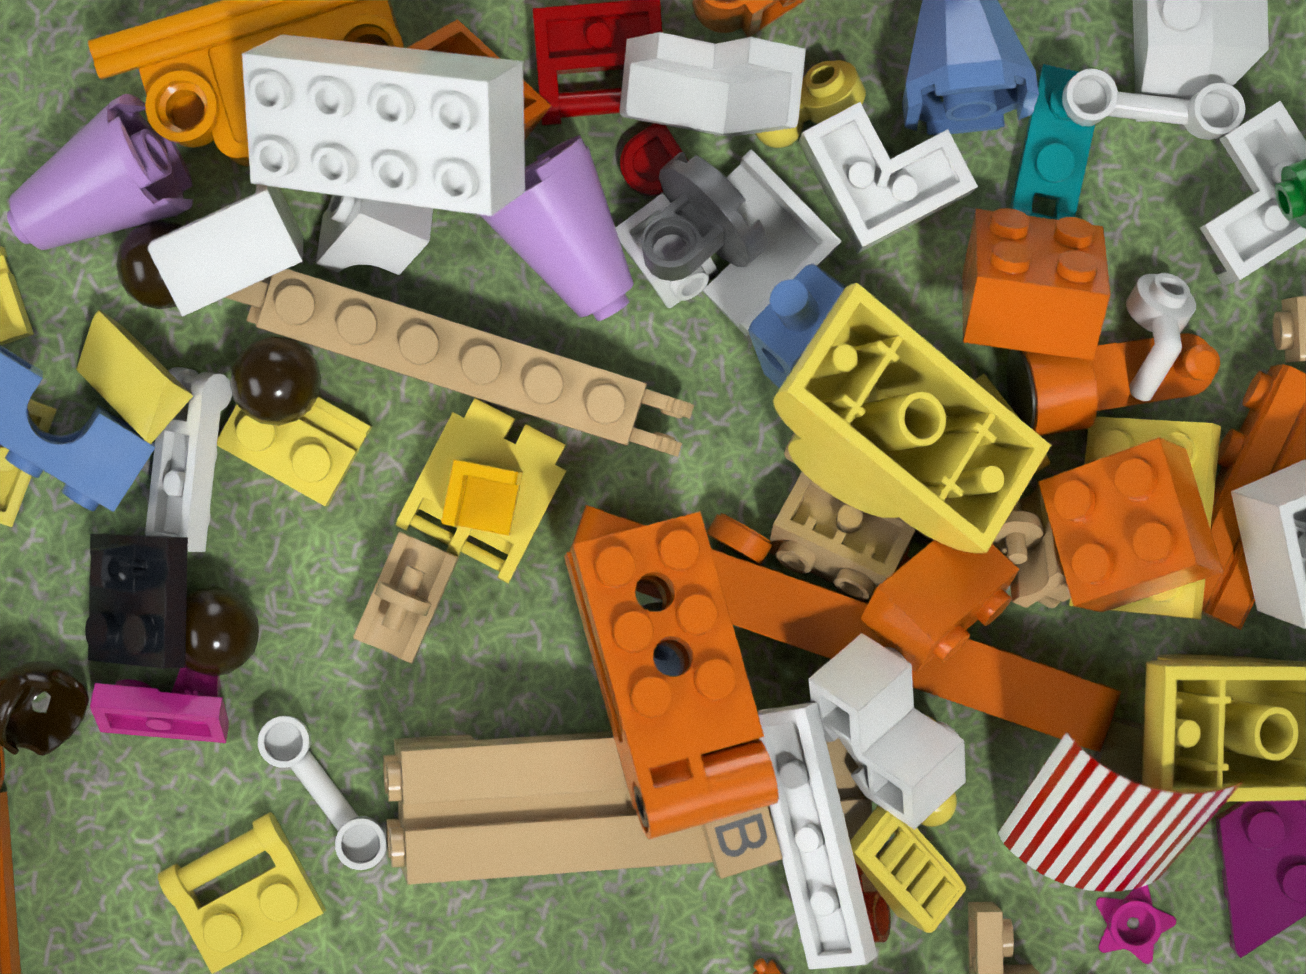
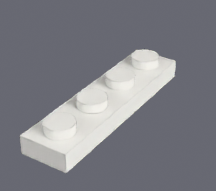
M817 702L759 710L757 712L764 733V737L760 738V740L765 745L770 756L778 786V803L769 807L783 858L782 861L808 968L810 970L867 965L878 955Z

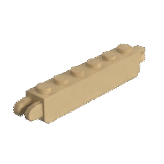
M285 269L224 297L251 306L246 321L257 324L256 327L625 446L632 442L678 457L682 443L677 442L674 437L660 432L650 433L634 428L641 404L659 409L661 413L678 419L683 417L690 419L694 405L648 390L647 383L289 269Z

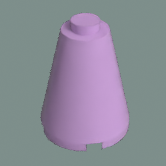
M123 94L112 100L11 194L9 199L11 210L7 212V219L13 233L22 243H31L40 250H47L177 216L192 207L193 199H183V191L192 187V181L176 143L159 135L139 114L145 110V103L141 99L131 94Z
M578 135L536 157L537 161L525 167V193L494 215L480 216L579 317L593 314L597 321H601L620 311L630 302L625 293L633 287L634 282L589 147L585 145L581 136Z

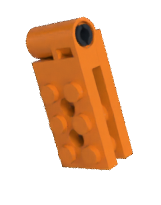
M701 512L573 544L570 548L571 551L567 552L564 558L632 805L636 809L646 837L649 840L777 804L779 796L774 768L767 749L760 740V738L764 737V733ZM647 583L654 586L660 592L663 601L661 611H648L638 603L635 595L636 584ZM656 646L669 647L678 655L680 670L677 676H667L657 669L653 659Z

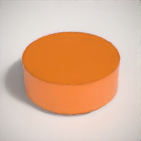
M723 513L715 516L706 532L711 538L759 565H762L772 547L769 539Z

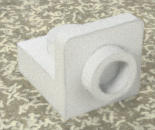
M662 193L615 228L623 248L653 286L666 307L672 308L680 301L689 300L702 292L708 281L717 275L718 269L710 257L692 274L681 280H662L650 273L645 266L641 240L643 231L648 224L671 204L664 193ZM665 235L655 243L653 252L662 260L676 261L687 254L690 244L679 235Z

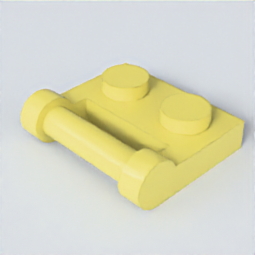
M271 812L254 820L252 823L253 829L182 868L178 864H174L158 873V881L163 893L178 911L211 974L322 915L326 911L280 824ZM264 851L271 856L275 864L274 867L205 905H201L194 889Z

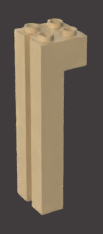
M612 731L475 740L470 734L394 739L395 755H383L385 794H388L389 802L398 801V819H386L388 858H391L392 868L401 867L407 885L713 862L702 825L650 840L646 837L636 809L632 805ZM837 738L835 741L828 742L827 747L849 839L851 840L872 814V800L862 793L850 776L859 767L839 738ZM768 806L769 813H770V816H771V820H772V823H773V819H772L770 807Z

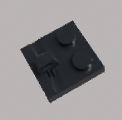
M90 534L89 617L85 626V635L88 642V660L161 669L185 668L188 537Z

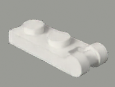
M175 367L171 368L169 372L193 397L155 439L156 448L154 449L145 535L188 537V552H205L210 522L214 467L217 459L220 412L231 401L232 390L230 380L223 374L213 372H201L198 374L197 371L192 369Z

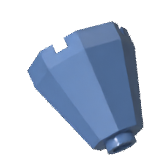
M922 0L902 100L905 128L917 131L920 120L926 122L927 134L936 136L947 129L950 134L997 130L1004 127L1003 114L1017 109L1018 120L1032 115L1039 96L1036 71L998 0ZM941 95H943V102L940 99Z

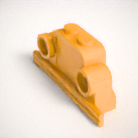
M221 0L88 41L94 66L101 80L139 69L147 96L145 102L146 116L152 128L159 135L171 142L191 148L202 147L214 141L217 148L223 154L243 166H249L242 53L282 34L405 48L390 0Z

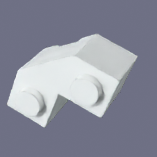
M861 633L809 678L811 702H817L827 743L839 738L859 767L850 776L862 793L915 830L966 782L964 740L948 724L941 721L935 722L914 708L912 664L907 662L904 656L894 648L883 647Z

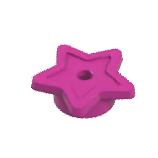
M1148 885L1133 889L1124 899L1101 897L1096 901V906L1107 923L1099 943V950L1102 953L1126 949L1132 952L1144 964L1152 962L1154 945L1160 938V935L1174 927L1177 922L1174 916L1153 907ZM1135 917L1139 920V926L1136 929L1128 928L1127 921L1129 918Z

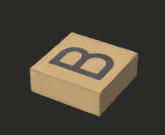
M768 806L702 825L715 872L720 879L783 859Z

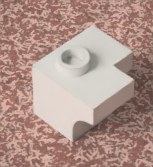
M333 195L328 209L322 216L316 264L337 273L353 265H372L400 275L430 242L433 208Z

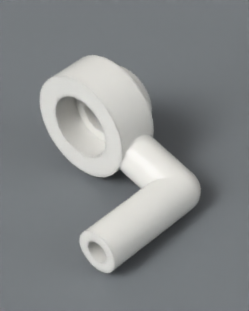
M1169 273L1141 276L1126 301V307L1131 317L1143 328L1153 332L1155 343L1129 385L1130 394L1140 401L1151 400L1182 350L1180 333L1184 330L1196 310L1195 299L1190 293L1187 284L1179 277Z

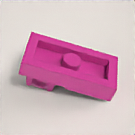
M186 667L180 668L171 693L160 692L159 689L152 688L144 682L130 679L119 680L115 685L94 684L90 708L100 732L226 743L229 719L223 698L220 697V676L213 677L195 672Z

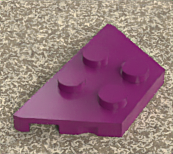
M1306 800L1239 801L1215 817L1218 846L1221 849L1223 860L1222 879L1224 895L1227 898L1230 918V945L1239 958L1244 957L1306 916Z

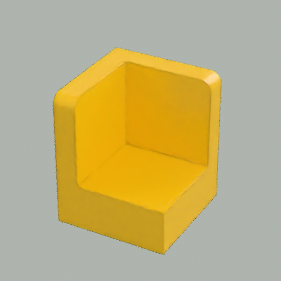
M453 459L441 524L454 527L462 526L510 536L523 472Z

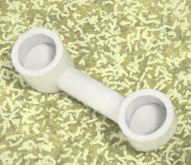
M1086 69L1080 71L1068 81L1062 95L1063 106L1067 115L1074 123L1081 126H1093L1106 116L1183 124L1187 131L1195 137L1211 140L1221 138L1235 130L1242 123L1245 116V102L1242 95L1236 88L1226 83L1210 84L1196 93L1191 99L1118 92L1114 80L1107 73L1098 69Z
M278 716L268 721L262 727L258 736V749L261 756L273 766L280 768L290 767L337 829L335 850L340 861L347 867L355 870H366L378 864L383 858L387 847V837L383 826L373 818L358 816L309 751L311 733L307 726L301 720L292 716Z

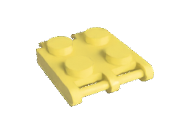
M474 398L465 417L452 412L395 525L405 531H408L411 526L448 545L446 551L459 556L462 552L499 571L497 578L509 584L567 470L556 465L566 444L527 424L524 426L516 444L507 440L506 437L515 418ZM453 459L523 472L510 536L462 526H455L457 530L453 534L418 516L417 513L420 509L442 520ZM469 536L507 554L506 561L468 542Z

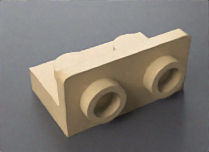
M801 472L773 524L770 536L772 547L769 553L776 556L782 565L794 572L802 574L810 572L833 583L837 590L845 596L859 601H870L877 586L897 571L917 530L899 517L883 518L860 511L835 498Z

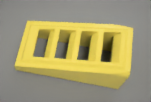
M879 805L850 840L854 860L895 915L926 933L935 931L966 890V885L957 872L917 828L915 830ZM894 833L895 836L893 837V839L889 842V844L877 858L876 854Z

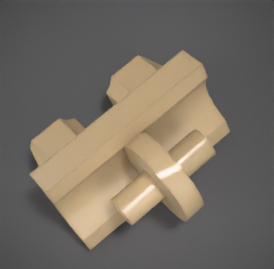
M1038 482L1037 489L1031 495L1018 500L992 543L998 550L1007 553V558L1020 569L1010 584L1013 603L1025 608L1031 606L1044 596L1060 602H1065L1071 598Z
M399 532L353 638L384 650L412 664L459 557L406 533Z

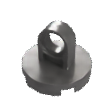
M680 152L660 170L659 180L663 192L671 204L658 214L643 231L641 240L645 266L651 274L662 280H681L697 270L714 253L737 267H747L766 249L768 241L760 220L758 219L749 227L737 210L746 201L745 198L720 171L703 158L695 155L690 161H687L685 153ZM674 234L687 240L690 244L689 251L684 257L676 261L670 262L660 259L653 252L655 243L665 235Z

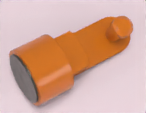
M1189 333L1180 334L1182 350L1151 400L1140 401L1130 394L1129 385L1155 344L1154 338L1097 345L1094 361L1010 349L1006 368L1010 405L1018 417L1040 436L1088 429L1094 424L1097 411L1190 397L1203 392L1211 384L1219 370L1220 357L1217 351L1201 337Z

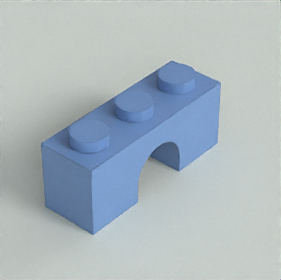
M0 345V445L9 449L5 459L33 477L39 478L44 470L66 483L61 492L88 510L95 511L98 505L101 504L114 512L156 448L154 441L152 444H149L126 421L99 405L87 423L72 434L53 435L41 430L32 421L27 406L32 394L43 379V371Z

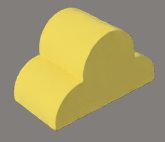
M858 283L844 288L773 399L778 415L795 433L788 446L789 454L798 468L815 484L835 498L860 511L883 518L899 517L935 541L969 553H987L1051 447L1046 440Z
M1166 654L1158 655L1157 660L1146 662L1142 785L1167 792L1205 793L1222 790L1243 782L1226 802L1306 800V661H1284L1243 656Z

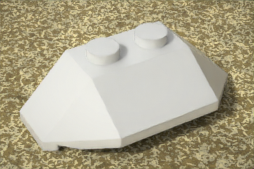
M1133 0L1135 94L1191 99L1196 93L1213 83H1226L1233 86L1269 50L1268 1ZM1136 119V122H1150L1146 120Z

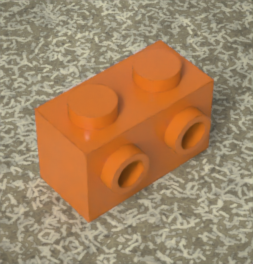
M933 540L877 586L860 619L889 647L900 652L907 662L912 664V669L917 673L935 656L942 663L950 659L968 640L970 633L966 630L977 620L984 626H987L1005 610L1012 600V597L1006 593V590L1020 569L993 544L987 553H969Z

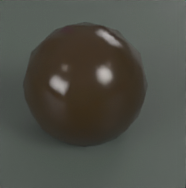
M158 220L142 224L133 229L119 245L116 261L119 281L128 296L142 306L159 310L177 307L148 251V246L151 241L183 227L179 223Z
M271 336L251 343L240 353L232 367L230 386L234 401L246 416L261 424L280 426L297 421L311 410L319 396L322 377L317 360L305 346L290 338Z
M209 587L198 589L187 597L186 668L215 677L230 674L251 658L258 643L259 624L255 611L241 595L223 588Z

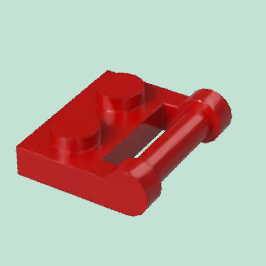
M627 0L532 8L539 95L551 105L542 118V125L562 124V118L620 113L622 88L559 93L558 75L624 69L627 39L657 32L663 33L660 0Z

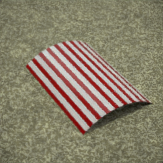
M1066 732L999 830L998 835L1003 844L1026 865L1062 884L1099 892H1119L1137 889L1155 882L1164 874L1243 782L1222 790L1205 793H1177L1150 788L1130 781L1106 768L1087 754Z

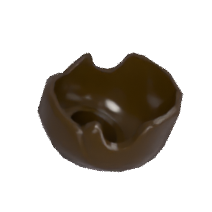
M48 661L27 662L10 669L0 677V746H3L13 755L19 752L17 747L26 748L43 756L54 751L72 736L85 717L89 696L84 685L61 666ZM42 692H46L51 696L46 713L34 711L32 707V701Z

